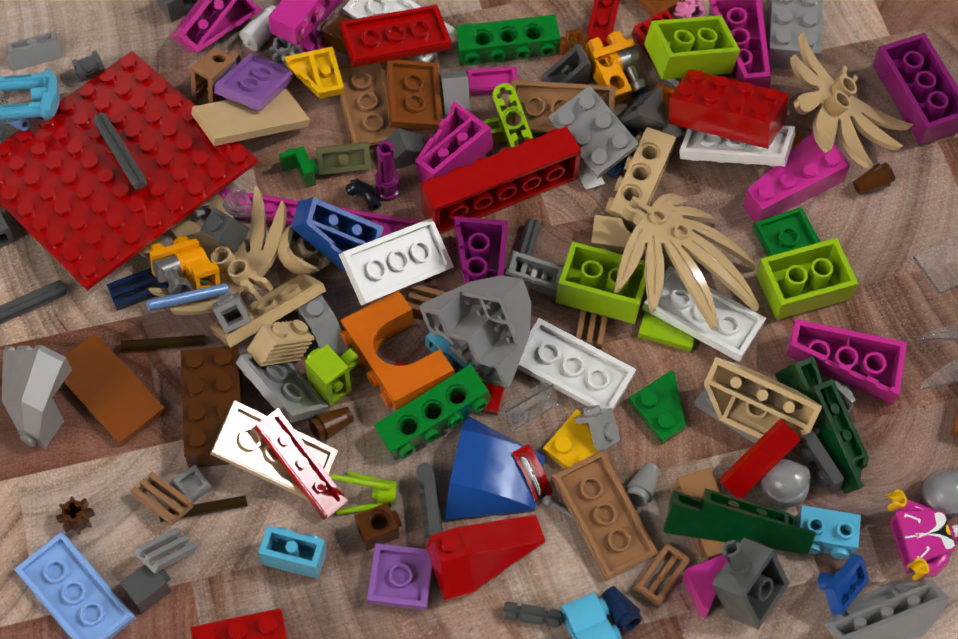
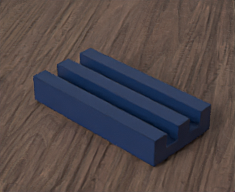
M151 268L108 283L107 287L118 311L155 297L156 295H153L149 289L144 290V288L160 282L154 277ZM162 282L160 285L152 288H168L166 282ZM133 292L136 293V294L131 295V296H128V297H126V298H123V299H120V300L118 299V298H120V297H122V296H125V295H128V294H130V293H133Z

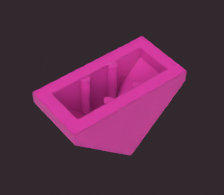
M724 555L687 568L682 577L699 615L703 618H706L716 594L712 586L714 578L727 563Z

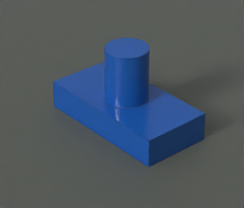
M851 555L836 574L822 572L818 577V587L820 590L825 591L831 613L838 615L844 613L869 582L864 559L860 555Z

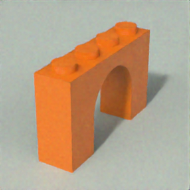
M399 290L340 320L343 330L340 334L346 347L351 346L358 355L356 360L359 362V367L364 366L368 371L366 375L370 384L373 387L378 386L386 408L392 407L394 412L455 374L453 367L440 349L405 366L388 364L377 356V351L385 340L415 325L412 308Z

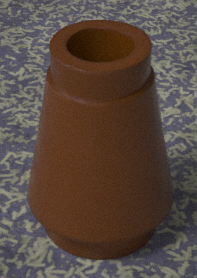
M877 163L857 180L853 181V185L857 193L862 195L890 187L891 183L895 181V175L888 163Z
M344 407L315 414L314 418L309 420V426L312 434L318 441L322 439L327 441L352 423L354 418L350 409Z

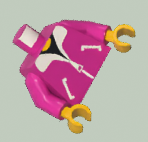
M895 490L886 494V497L890 498L893 502L887 506L888 510H898L889 523L905 573L908 574L915 571L916 574L912 576L914 581L921 577L937 576L949 564L950 556L955 551L954 542H958V524L948 525L945 514L942 511H934L930 507L907 499L901 490Z

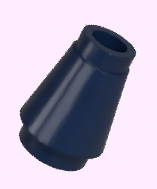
M612 586L604 591L601 597L604 599L617 628H621L623 632H628L640 624L642 621L641 610L618 590L616 586Z

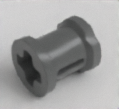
M96 50L92 51V55L78 61L76 59L72 60L74 69L81 81H84L87 76L99 71L102 73L105 70Z

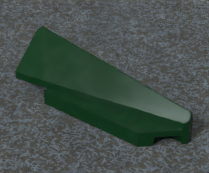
M814 356L776 372L775 377L778 382L801 392L822 405L812 431L842 474L844 480L841 489L843 492L848 494L863 488L864 483H862L860 478L862 469L868 465L869 456L834 380L830 379L822 382Z
M706 488L701 500L673 490L663 529L666 534L720 542L735 540L736 543H740L743 538H746L774 550L800 554L809 553L816 536V532L796 526L797 518L788 512Z

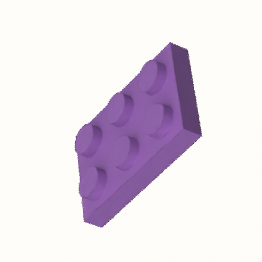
M250 53L215 84L214 93L223 96L227 100L247 105L250 109L262 111L296 78V75L286 65Z

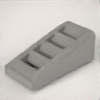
M513 250L505 276L523 279L527 287L555 298L564 267ZM518 262L523 263L520 272L515 271ZM528 266L533 268L531 275L526 274ZM537 271L542 272L541 279L536 278ZM547 276L552 277L551 282L546 281Z

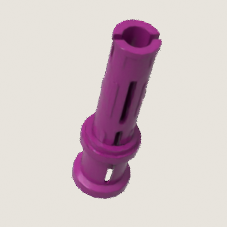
M382 141L376 147L378 156V171L375 175L377 184L376 194L381 200L392 201L400 193L398 185L399 174L394 169V145L389 141Z

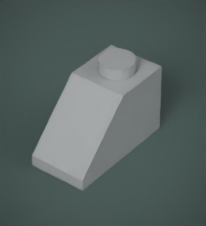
M322 295L297 308L298 320L304 322L308 326V330L314 335V340L311 341L316 349H321L328 344L338 356H341L350 349V347H346L340 334L342 329L335 314Z

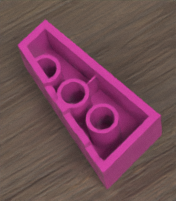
M812 132L789 153L785 166L772 167L747 189L743 207L754 222L781 214L844 182L850 163L835 144H833L831 151L825 154L818 146Z
M795 319L789 332L786 356L798 362L814 356L820 372L892 405L900 393L907 342Z

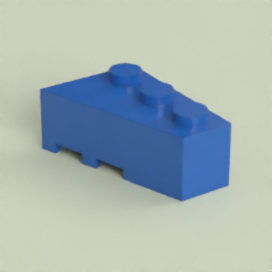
M314 197L298 202L291 226L344 273H346L339 254L381 238L383 226Z

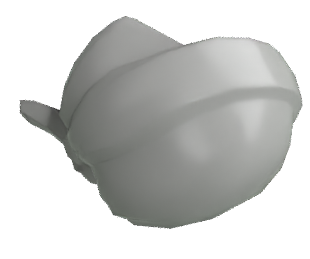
M782 459L761 479V486L766 497L774 504L793 507L798 506L805 500L809 492V484H814L816 478L814 474L810 473L808 465H801L791 460Z
M958 470L936 471L924 480L922 486V497L926 506L934 511H942L945 517L958 516Z

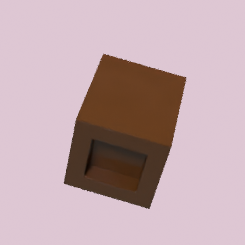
M388 503L354 515L356 527L367 551L375 548L376 543L385 544L399 538V527L402 526L397 511H391ZM382 521L387 526L382 530H376L372 527L373 524Z

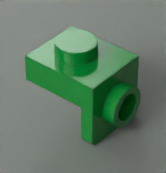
M304 146L290 148L279 154L283 172L298 168L306 188L316 185L315 175L319 174L314 158L309 159Z

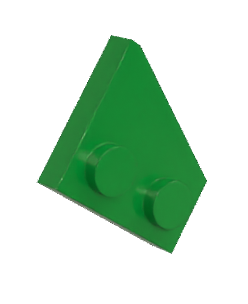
M670 370L629 397L628 403L661 444H664L685 430L686 424L673 370Z

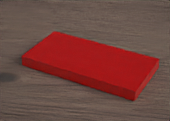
M437 4L339 22V29L352 67L439 52L452 48L450 36Z

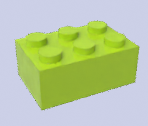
M722 15L651 21L644 42L662 80L684 78L689 69L699 70L712 75L732 73L741 51Z
M837 238L761 258L756 272L757 279L775 320L850 300L859 284Z
M572 241L558 283L555 303L635 324L646 288L645 261L640 259L628 282L616 294L614 289L622 254Z

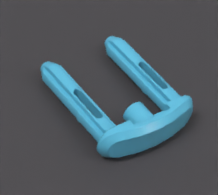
M45 69L43 73L0 77V92L31 90L32 102L0 105V121L43 117L47 121L55 115L59 107L60 92L55 73L52 70Z

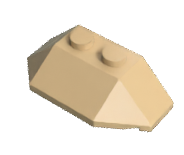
M717 357L704 382L718 419L758 439L780 418L798 436L811 432L822 408V405L789 386L745 366Z

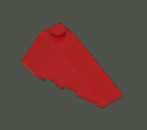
M535 514L462 526L435 533L430 536L426 549L444 601H449L473 594L492 578L497 577L512 564L520 561L540 547L546 540Z

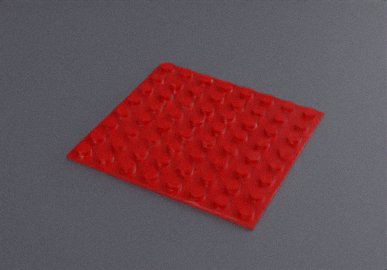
M131 51L59 102L55 115L50 120L45 121L43 117H37L30 122V127L27 131L18 130L0 143V205L88 291L259 163V161L238 141L214 146L191 114L192 107L196 105ZM101 112L107 115L147 181L146 187H142L140 190L133 188L93 121L95 115H99Z

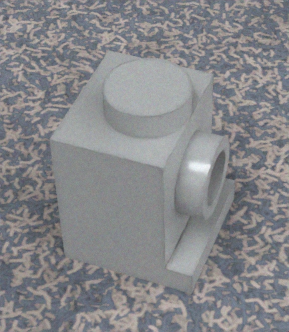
M239 292L224 294L217 299L216 303H213V311L225 334L251 322L248 310Z

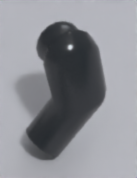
M352 179L346 185L345 190L347 194L352 197L358 194L363 196L370 211H375L381 207V202L373 186L359 179Z

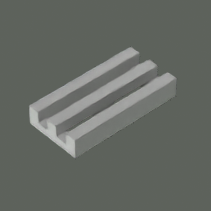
M177 527L138 546L135 555L151 571L157 573L194 554L198 545L194 542L189 544L190 538L187 535L181 537V530ZM178 547H181V549H179L178 551H176V552H174V553H172V554H170V555H168V556H166V557H164V558H162V559H160V560H158V561H156V562H153V561H152V560H154V559H156V558H158V557H163V556L169 554L170 551H172V550H174V549H176V548H178Z

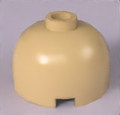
M292 224L285 228L278 244V257L287 270L297 275H311L329 264L330 260L291 228Z

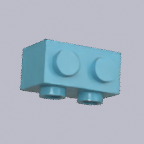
M802 505L797 514L796 526L816 532L808 554L826 553L831 554L836 559H848L859 548L861 515Z
M267 525L258 554L262 565L319 579L327 549L325 540L315 535H303L284 527L275 528Z

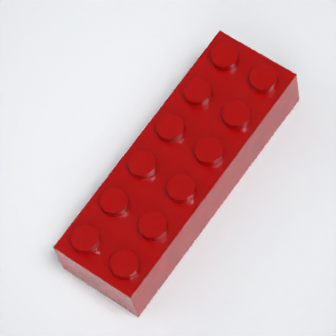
M565 126L560 129H552L538 138L527 139L515 147L504 148L490 157L479 158L467 166L456 167L442 176L431 177L424 183H421L422 213L426 220L433 218L439 234L453 230L454 216L482 218L578 179L581 149L568 127Z

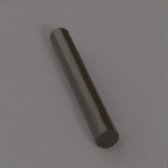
M205 335L121 340V351L206 346Z
M243 495L194 504V507L182 518L248 507L247 497ZM166 509L173 515L176 513L172 509ZM159 516L160 522H165V520Z

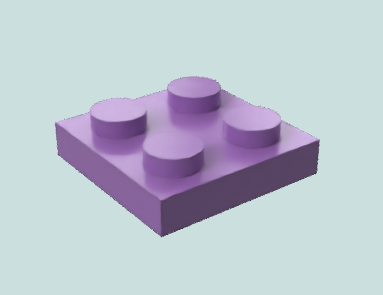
M376 543L367 604L426 611L433 567L427 549Z

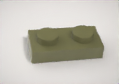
M368 141L316 147L319 175L372 169Z

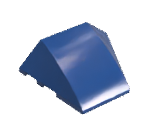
M467 415L461 429L450 479L444 522L465 517L474 519L482 515L498 514L500 516L535 512L537 502L534 500L520 466L512 455L513 451L524 445ZM534 451L543 468L545 456Z

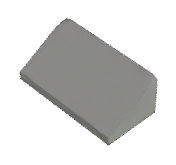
M56 31L6 45L13 70L63 57Z

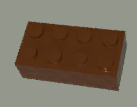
M238 345L231 348L225 346L181 350L184 456L189 468L195 464L197 467L230 464L210 453L232 403L237 401L243 404L242 370L236 364L240 357Z

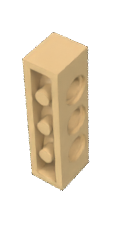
M646 127L643 136H637L636 140L639 143V147L636 149L634 156H628L624 166L626 174L624 177L619 176L615 186L617 194L615 198H609L605 212L609 213V217L622 218L624 226L630 232H633L637 225L633 221H628L621 217L625 206L630 203L626 199H632L635 196L643 204L650 206L673 153L676 141L675 136L650 127Z

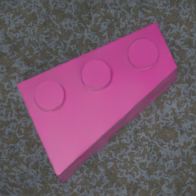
M198 0L169 37L188 53H196L263 10L252 0Z

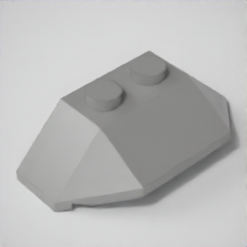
M932 580L923 581V583H889L857 596L842 615L832 614L830 620L826 622V629L835 639H917L927 633L949 603V597Z

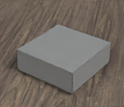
M196 464L172 480L174 487L192 500V503L213 489Z

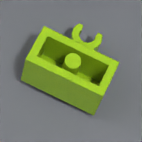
M326 344L321 349L313 350L307 356L305 366L308 383L331 408L352 391L349 371L354 369L359 362L356 360L358 355L351 348L339 357Z

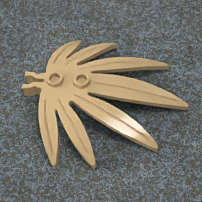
M803 31L798 38L803 62L794 54L790 58L791 67L795 76L802 84L816 91L804 93L794 100V106L796 111L802 115L811 112L817 106L819 107L813 122V134L820 149L825 154L831 151L837 125L844 149L854 161L869 169L874 164L866 154L854 126L863 136L881 147L894 151L902 148V144L894 140L878 126L893 130H908L913 124L892 117L854 97L853 94L857 92L855 82L858 80V77L856 75H853L851 78L848 77L846 74L848 68L846 66H843L835 73V80L832 79L815 57Z
M257 186L254 187L250 251L248 253L244 240L237 252L231 251L229 247L223 246L200 231L201 227L187 219V217L173 226L171 231L176 237L186 235L189 239L197 238L210 262H215L219 267L220 284L227 283L229 293L239 292L241 297L245 293L252 294L256 301L260 302L262 297L254 285L261 289L266 288L269 292L273 289L269 280L263 276L270 269L278 255L279 240L286 227V206L283 201L280 202L266 238L264 202ZM219 193L208 200L211 211L215 207L234 218ZM145 247L139 254L151 261L150 250L148 247ZM201 279V280H200L201 283H207V284H210V283H211V282H210L209 280H207V279ZM148 288L156 296L164 297L170 295L168 288ZM220 296L170 308V310L175 315L214 312L213 303H216Z
M668 193L660 196L653 203L652 207L643 204L640 199L633 196L629 205L625 206L621 217L628 221H633L637 226L633 230L621 257L614 289L616 294L621 291L632 276L646 246V293L650 313L655 311L664 282V256L661 248L663 246L711 330H714L718 323L714 301L703 274L690 256L720 280L753 311H758V302L743 276L731 261L711 243L736 256L753 270L756 268L755 262L741 247L721 232L700 222L693 221H705L716 225L718 223L717 219L700 209L683 206L687 200L677 194Z

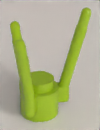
M348 471L346 473L347 476L331 475L333 480L372 487V499L377 500V503L338 509L335 511L336 515L363 512L384 503L395 504L397 481L380 479Z

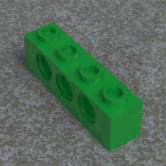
M556 14L455 26V43L459 66L487 62L497 63L512 59L523 60L538 56L549 57L559 54L561 38Z
M470 364L374 424V427L395 461L399 458L405 459L415 452V448L421 444L431 443L440 436V432L448 427L454 428L464 421V417L470 413H478L488 406V402L491 401L489 390ZM463 395L466 397L460 404L452 403L455 396ZM434 410L441 411V415L438 418H428L430 412ZM410 425L417 426L413 434H404L406 427Z

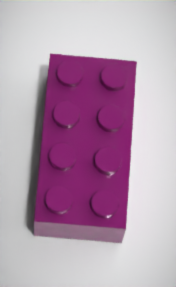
M925 32L880 46L872 66L905 122L913 124L910 130L918 144L922 145L958 133V86Z

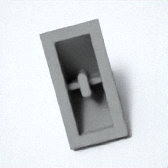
M465 70L439 72L445 118L451 111L450 107L454 101L471 113L468 75Z

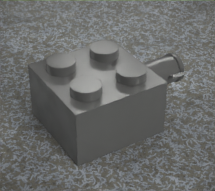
M743 538L740 543L731 540L722 547V553L726 557L727 563L716 574L712 586L730 618L759 630L789 585V580L774 549Z

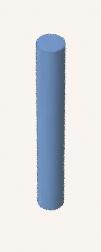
M227 283L150 299L146 300V308L148 311L221 296L229 293Z

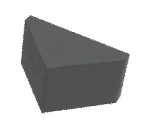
M577 44L548 69L543 74L545 82L589 84L591 64L582 45Z
M661 87L640 95L619 118L621 123L641 132H644L646 127L656 129L665 125L663 91Z
M399 128L384 140L394 145L395 170L415 164V160L426 145L423 135ZM375 148V149H374V154H375L376 159H377V161H378L377 149Z

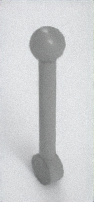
M547 495L543 498L545 506H552L572 518L569 510L555 502L552 496Z

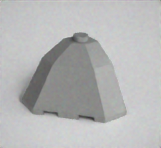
M501 275L470 281L419 306L428 330L436 337L442 335L452 345L449 349L465 364L468 361L473 363L479 369V376L486 383L506 388L511 385L530 336L531 299L523 279Z
M29 345L18 346L17 349H14L12 346L5 347L3 350L2 403L21 435L19 437L20 440L31 447L38 445L46 449L64 422L53 397L72 369L65 356L43 345H36L33 350Z

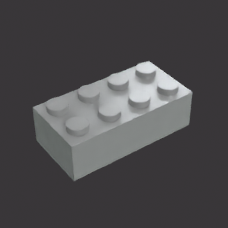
M768 0L766 42L770 67L792 69L790 58L794 54L803 62L798 39L803 31L812 52L819 61L822 46L823 0Z

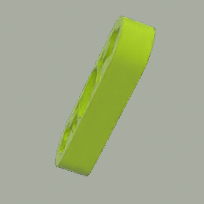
M508 83L497 85L493 91V99L512 148L519 144L516 133L521 131L524 141L533 138L515 88ZM506 91L507 94H511L509 95L511 107L506 108L505 102L501 98L502 92ZM510 114H518L521 117L518 125L510 126L506 123V119Z

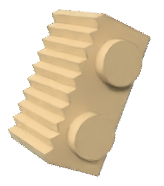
M298 319L290 320L289 322L282 321L274 322V324H262L248 346L247 351L259 366L299 361L301 356H304L306 349L309 348V344H312L311 340H314V335L308 330V326Z

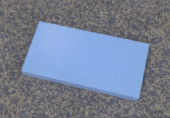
M60 532L14 569L71 639H112L136 619L129 608L63 532Z

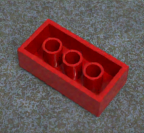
M689 69L669 98V124L768 149L787 119L789 93Z

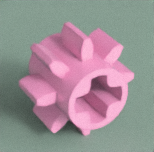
M684 0V2H677L674 15L677 19L705 17L706 10L701 5L702 0Z

